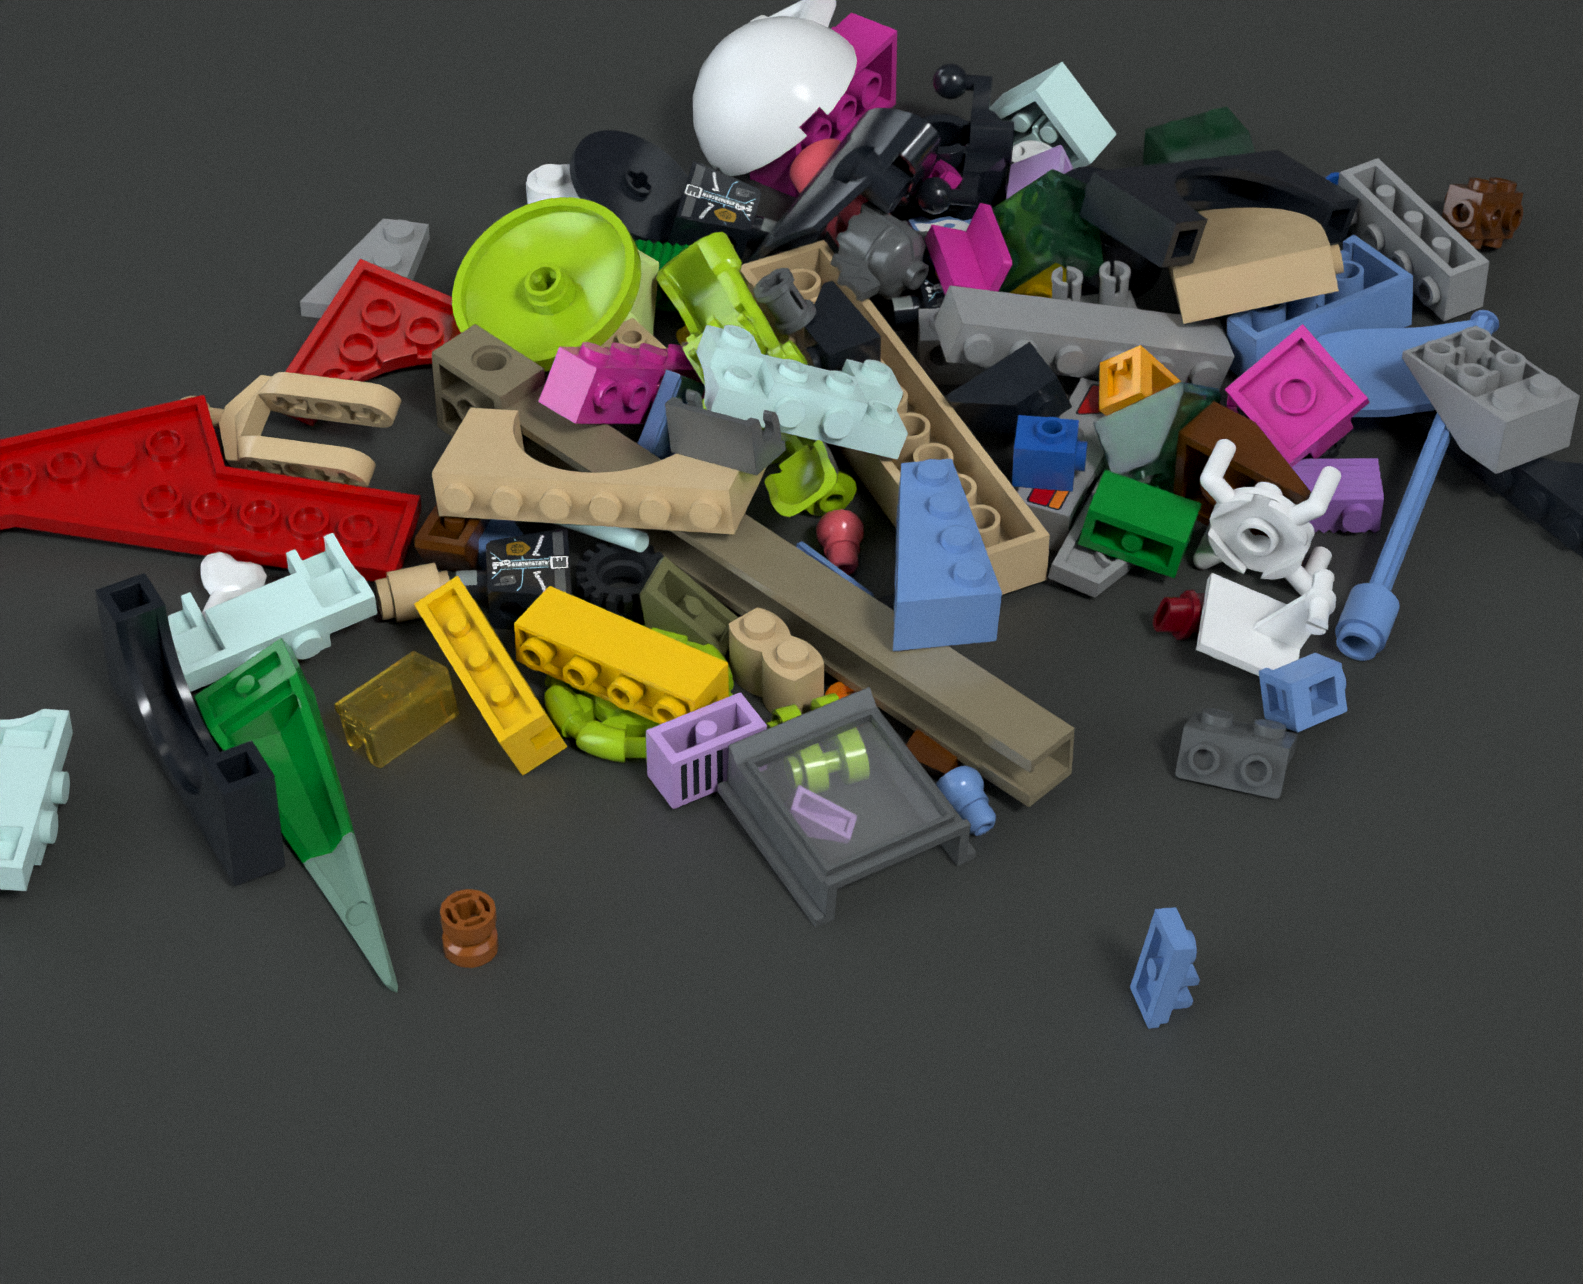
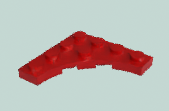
M359 259L285 372L364 382L399 368L432 364V351L461 333L454 318L452 297ZM287 415L310 426H314L318 420Z

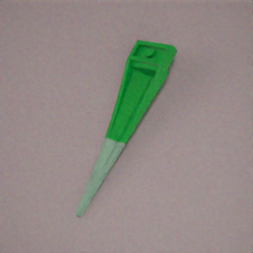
M280 638L194 697L209 732L223 751L248 741H253L275 776L281 833L337 912L384 985L397 993L398 983L314 690L307 683L293 649Z

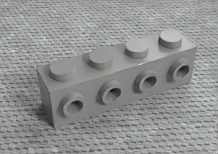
M1379 158L1339 172L1338 186L1359 198L1349 231L1413 275V293L1419 297L1425 306H1428L1443 321L1483 307L1489 261Z

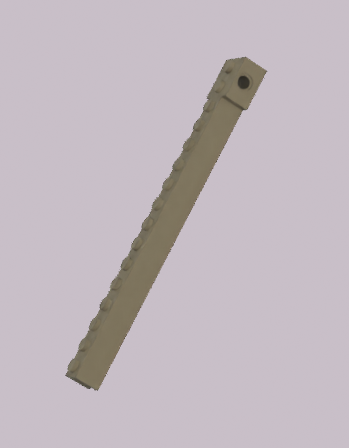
M476 324L432 351L437 426L452 437L470 408L518 410L524 451L531 458L545 465L568 471L600 473L638 468L662 460L608 424H575L539 403L538 401L545 385L544 368ZM744 514L735 534L633 528L648 534L649 544L654 546V554L660 551L714 598L741 616L757 607L777 615L787 625L791 636L808 642L820 653L824 661L825 672L855 692L870 687L876 706L912 730L919 729L955 755L957 760L966 766L976 769L982 777L1027 807L1033 805L1072 774L1074 727L949 646L893 651L894 610L748 515Z

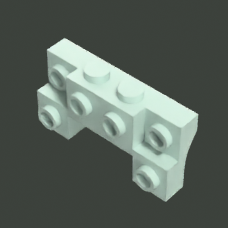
M706 325L696 354L704 372V404L707 410L743 420H748L750 417L759 419L762 428H765L763 421L764 410L773 411L778 415L780 432L898 459L908 432L897 412L904 392L889 366L871 359L865 360L864 363L846 359L842 371H829L805 365L792 359H780L761 354L754 336L741 327L726 325L722 329Z
M333 533L324 536L325 551L315 556L301 560L296 549L287 552L288 571L291 575L206 609V620L190 592L181 596L183 610L169 615L168 621L177 656L190 692L218 681L280 638L293 649L297 660L311 658L321 650L331 646V633L377 614L374 593L365 578L351 564Z
M41 709L34 714L22 718L0 720L1 890L26 891L33 866L41 865L47 844H54L58 833L57 809L59 804H66L70 789L69 773L62 771L73 734L69 710Z

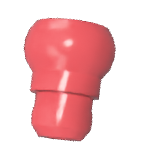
M833 510L823 515L816 527L817 539L824 547V555L828 558V561L847 575H850L859 566L858 554L860 552V542L864 537V525L861 519L849 510Z

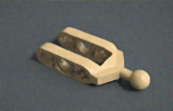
M278 372L273 376L260 375L230 401L224 409L212 408L208 402L207 405L214 428H220L225 458L231 467L368 487L376 464L366 454L347 447L261 436L270 411L295 417L388 428L392 426L402 401L394 391L379 384ZM195 395V396H186V397H184V398H182V399L191 398V397H196V395Z

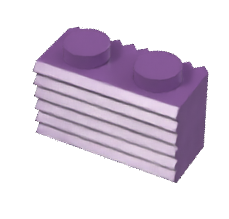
M1378 458L1302 459L1292 467L1311 492L1324 467H1334L1341 473V479L1326 512L1321 517L1309 522L1314 528V533L1318 530L1323 533L1328 530L1333 533L1338 530L1343 533L1347 531L1365 533L1368 530L1375 533L1380 530L1384 492L1382 479H1380Z

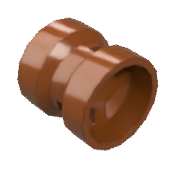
M473 889L456 891L447 896L440 908V921L443 929L442 944L445 957L451 963L465 968L479 967L490 962L497 954L499 946L498 933L495 927L497 916L494 900L488 894Z

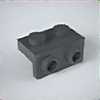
M1205 708L1202 710V713L1194 712L1183 728L1175 772L1176 776L1186 780L1278 799L1283 791L1287 766L1295 755L1298 734L1286 732L1284 724L1272 720L1259 719L1255 720L1254 724L1233 720L1234 715L1221 709Z

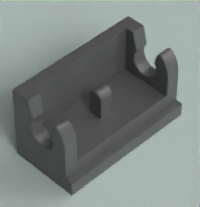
M690 389L686 391L688 405L683 404L682 399L672 397L665 403L670 447L673 453L757 476L786 450L785 441L781 440L779 418L773 411L764 410L763 421L765 423V430H762L759 419L750 417L748 420H743L703 409L701 395L697 391Z

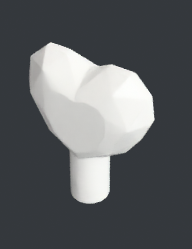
M220 551L207 555L201 563L202 583L211 595L202 611L205 620L206 609L264 586L267 575L262 566L252 562L236 561L231 555Z

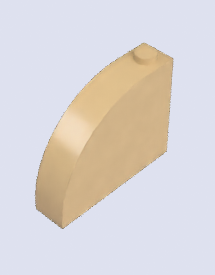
M1226 208L1198 211L1199 214L1208 220L1194 262L1168 267L1183 324L1337 292L1339 290L1336 274L1344 273L1339 244L1330 246L1321 224L1306 215L1273 208Z

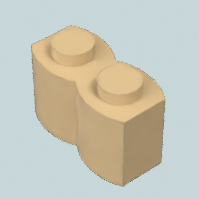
M757 607L729 623V667L735 682L749 693L762 697L763 703L770 713L774 709L792 704L799 708L801 714L811 711L812 699L824 696V661L820 653L808 642L791 636L784 621L774 613Z

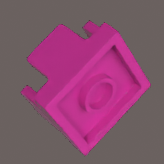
M1303 324L1224 389L1227 395L1243 412L1244 416L1257 423L1291 467L1308 454L1314 459L1320 457L1353 429L1351 418L1370 403L1366 395Z

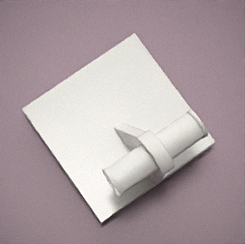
M1327 569L1314 571L1311 589L1289 604H1285L1211 573L1206 584L1196 650L1259 676V670L1266 667L1274 670L1298 660L1300 649L1311 634L1322 635L1326 632L1325 629L1328 630L1329 615L1334 612L1336 607V595L1332 591L1335 580L1334 574Z

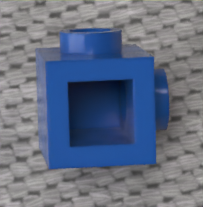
M1018 415L1013 454L1012 486L1073 492L1075 471L1085 472L1088 442L1078 441L1079 420Z

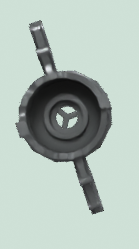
M870 201L862 204L861 213L853 215L848 221L849 226L847 230L839 232L836 238L839 243L838 254H833L831 265L837 267L840 271L837 284L851 289L858 301H864L876 294L891 300V298L900 296L909 288L911 290L917 289L924 282L929 271L928 265L922 262L924 254L930 256L924 240L928 231L914 230L907 221H900L891 214L885 213Z

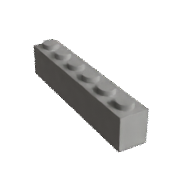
M949 286L934 322L947 362L991 367L1020 347L1031 342L1055 375L1099 380L1100 362L1141 345L1191 391L1213 394L1218 393L1235 357L1219 319L1210 318L1183 324L1180 314L958 286Z

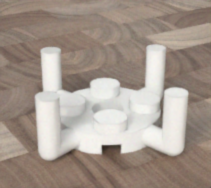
M1219 440L1200 476L1201 485L1217 503L1211 513L1210 523L1193 556L1194 565L1204 570L1224 562L1227 566L1242 574L1245 573L1247 568L1263 572L1260 579L1274 580L1285 577L1301 596L1311 589L1314 571L1327 569L1332 558V554L1327 548L1315 547L1305 568L1301 566L1315 534L1314 528L1309 522L1321 517L1326 512L1341 479L1340 471L1331 466L1324 467L1309 499L1297 505L1284 497L1276 485L1269 482H1260L1254 487H1242L1233 490L1223 479V476L1236 452V446L1230 440ZM1249 528L1259 529L1265 532L1268 537L1262 535L1255 536L1249 531Z

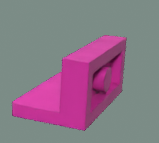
M979 204L966 231L932 224L924 239L945 295L949 286L998 292L1012 266V259L991 205Z

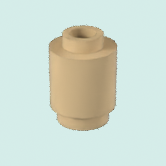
M433 562L386 572V578L374 580L382 620L395 618L396 623L422 618L414 603L450 581L447 570L438 572L436 564Z

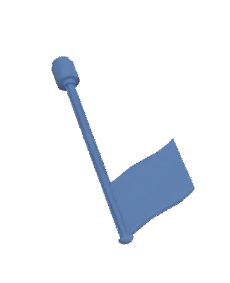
M1478 310L1467 321L1416 328L1353 329L1318 336L1317 341L1366 395L1370 402L1353 417H1391L1435 410L1402 359L1403 351L1473 326L1485 329L1492 335L1499 328V320L1494 313L1488 310ZM1438 413L1435 416L1369 583L1358 584L1351 589L1335 628L1337 647L1349 658L1359 661L1374 658L1376 653L1384 649L1397 617L1400 604L1396 596L1391 592V589L1452 437V434Z

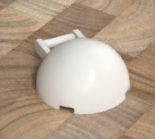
M801 0L769 17L760 15L725 37L705 60L700 69L692 97L693 123L700 148L715 170L719 167L722 173L728 176H736L749 173L767 165L807 137L799 127L819 107L828 115L841 99L854 76L857 57L854 47L844 37L828 28L836 7V0Z

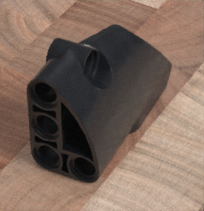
M874 108L866 111L746 263L766 258L768 253L775 250L785 252L824 240L828 223L859 195H862L887 214L897 205L906 206L916 194L919 185L933 171L941 142L938 132L926 120L909 112L891 108Z

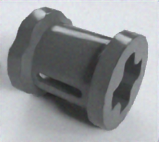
M780 268L764 276L753 289L757 301L765 303L776 318L775 327L783 335L792 334L802 329L816 314V307L813 302L804 299L794 285L795 279L789 268Z

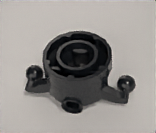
M954 63L943 64L936 70L932 79L935 92L942 98L951 100L959 98L965 91H974L971 119L968 122L958 116L948 114L930 115L923 119L935 128L941 138L935 164L940 159L956 169L962 180L957 188L953 189L942 178L930 177L925 179L906 206L897 205L890 212L892 216L900 221H907L910 218L920 216L930 220L950 216L965 221L973 218L980 203L991 205L993 213L996 215L999 213L1006 198L1005 184L1008 163L1012 162L1014 121H1002L994 111L990 110L993 76L968 75L960 65Z

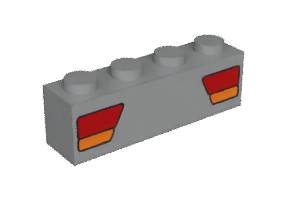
M1085 378L1080 379L1072 395H1067L1072 408L1058 416L1061 419L1079 420V428L1084 432L1082 441L1088 442L1085 472L1075 471L1073 492L1014 487L1050 534L1049 549L1058 552L1104 469L1113 471L1135 430L1136 409L1110 420L1099 410V382Z

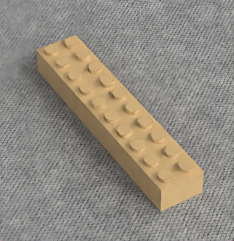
M825 240L743 264L739 272L747 287L750 282L758 283L764 276L776 269L789 268L795 279L794 285L803 298L811 300L813 304H815L823 284L833 280L880 334L881 362L892 369L904 392L897 412L908 435L898 459L838 445L836 447L895 528L897 523L901 463L919 462L927 459H952L1002 595L1047 580L1050 534L870 299L858 301L851 289L837 284L840 271L837 267L831 265L834 252ZM804 327L794 332L798 338L796 346L800 351L804 349Z

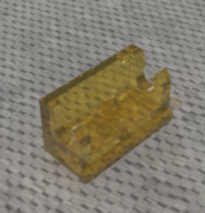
M414 650L334 703L335 711L340 715L345 737L352 750H357L363 746L364 742L365 751L370 763L378 768H382L459 715L448 668Z

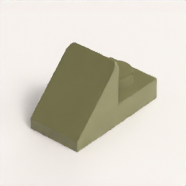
M664 556L659 560L640 593L646 627L649 629L654 627L688 636V641L701 645L709 643L714 645L725 656L729 648V623L738 617Z

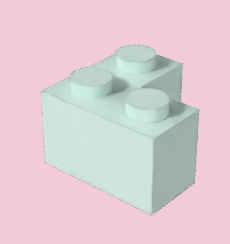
M1063 62L1003 93L990 107V110L994 111L1002 121H1014L1013 147L1020 142L1030 140L1046 143L1052 148L1062 144L1073 169L1091 164L1117 135Z

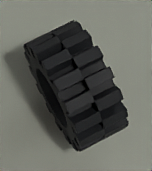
M604 542L595 545L596 553L588 549L583 553V561L578 560L576 565L577 598L628 620L632 619L633 622L642 625L644 615L640 593L659 560L664 555L660 551L654 554V546L648 544L643 552H637L613 543L612 547L607 548ZM620 582L636 584L635 586L627 588H616L609 586L611 584Z

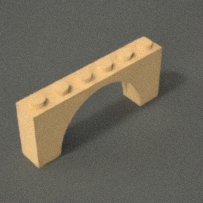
M470 408L433 469L432 478L439 516L735 534L766 468L756 476L684 455L674 454L649 465L622 471L590 473L558 469L538 462L525 453L518 410Z

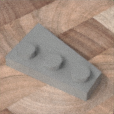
M383 218L300 301L301 316L321 318L359 259L413 280L430 239L429 224Z

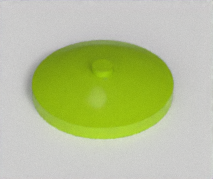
M559 197L527 204L505 215L484 231L462 260L452 291V307L456 324L461 333L476 324L543 367L544 372L550 371L559 346L581 347L582 342H590L601 346L622 325L633 307L640 287L641 260L638 248L622 221L612 211L593 201L574 197Z

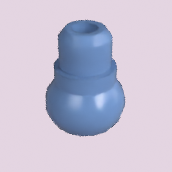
M966 765L949 771L936 783L937 787L962 820L967 819L971 824L970 834L975 836L982 835L995 825L996 814L988 804L989 799L984 792V781L976 769Z

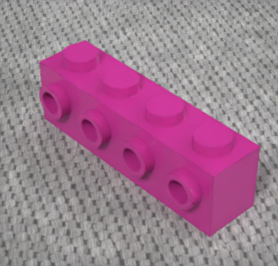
M582 342L581 347L559 346L538 402L575 424H645L666 369L702 384L703 382L682 349L683 346L669 344L667 349H661L646 343H641L639 348H631L621 343H612L610 348L590 342ZM705 389L701 397L702 399H704Z

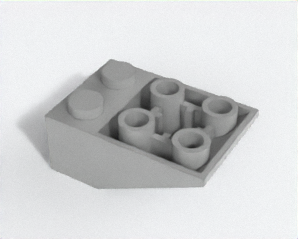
M1478 326L1468 327L1462 331L1403 351L1402 359L1461 450L1495 474L1569 447L1580 395L1563 385L1558 378L1547 374L1529 362L1521 353L1513 351L1498 341L1487 330Z

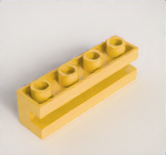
M459 576L454 577L414 603L495 737L522 776L567 748L559 732Z
M549 586L514 623L516 661L532 670L543 672L570 684L575 689L584 690L615 704L621 709L629 710L656 723L663 724L729 697L728 662L552 586Z

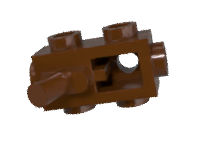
M1469 177L1468 184L1449 185L1448 192L1445 195L1442 218L1475 249H1481L1482 245L1501 248L1503 239L1512 238L1513 233L1521 224L1523 218L1521 202L1524 193L1516 191L1518 183L1498 177H1490L1489 180Z

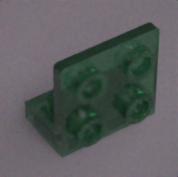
M1051 169L992 208L1012 259V266L998 292H1011L1055 263L1065 267H1075L1088 277H1092L1099 272V268L1103 264L1099 228L1079 216L1085 198L1086 183Z

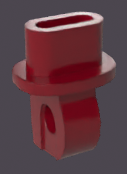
M1192 589L1184 591L1180 597H1164L1153 617L1154 630L1156 632H1170L1176 640H1186L1192 633L1199 634L1205 593H1196Z

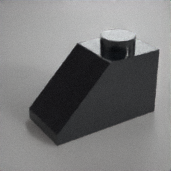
M833 280L824 283L814 304L816 314L804 327V349L801 350V353L805 357L807 365L829 371H842L846 359L861 363L868 359L881 362L880 334Z
M1028 342L946 395L952 408L971 432L1016 434L1018 415L1058 417L1072 408L1058 377L1031 342Z

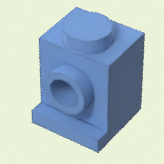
M1313 653L1274 670L1267 667L1259 670L1266 720L1282 723L1287 729L1298 733L1347 712L1346 678L1342 670V663L1318 653Z

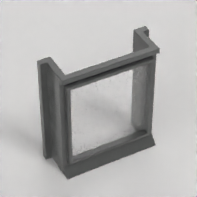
M870 687L729 745L727 781L719 783L717 791L815 928L835 920L837 889L940 844L956 866L976 857V850L969 842L971 824L967 819L962 820L877 708Z

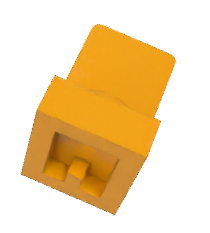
M1141 345L1100 362L1099 410L1110 420L1147 404L1149 407L1168 408L1189 407L1195 404V393Z

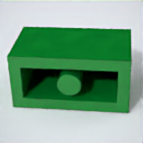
M1105 470L1088 508L1078 545L1175 579L1191 539L1202 503Z

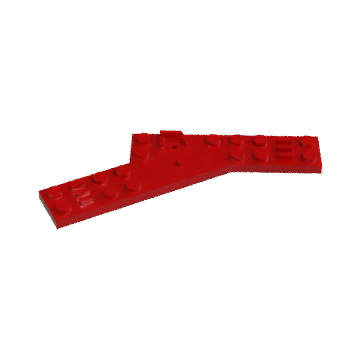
M205 395L0 439V530L19 527L203 556L220 551L231 555L236 561L288 568L286 553L296 549L301 560L324 552V536L333 533L359 574L366 581L374 582V580L386 578V572L402 569L422 510L420 495L225 466Z

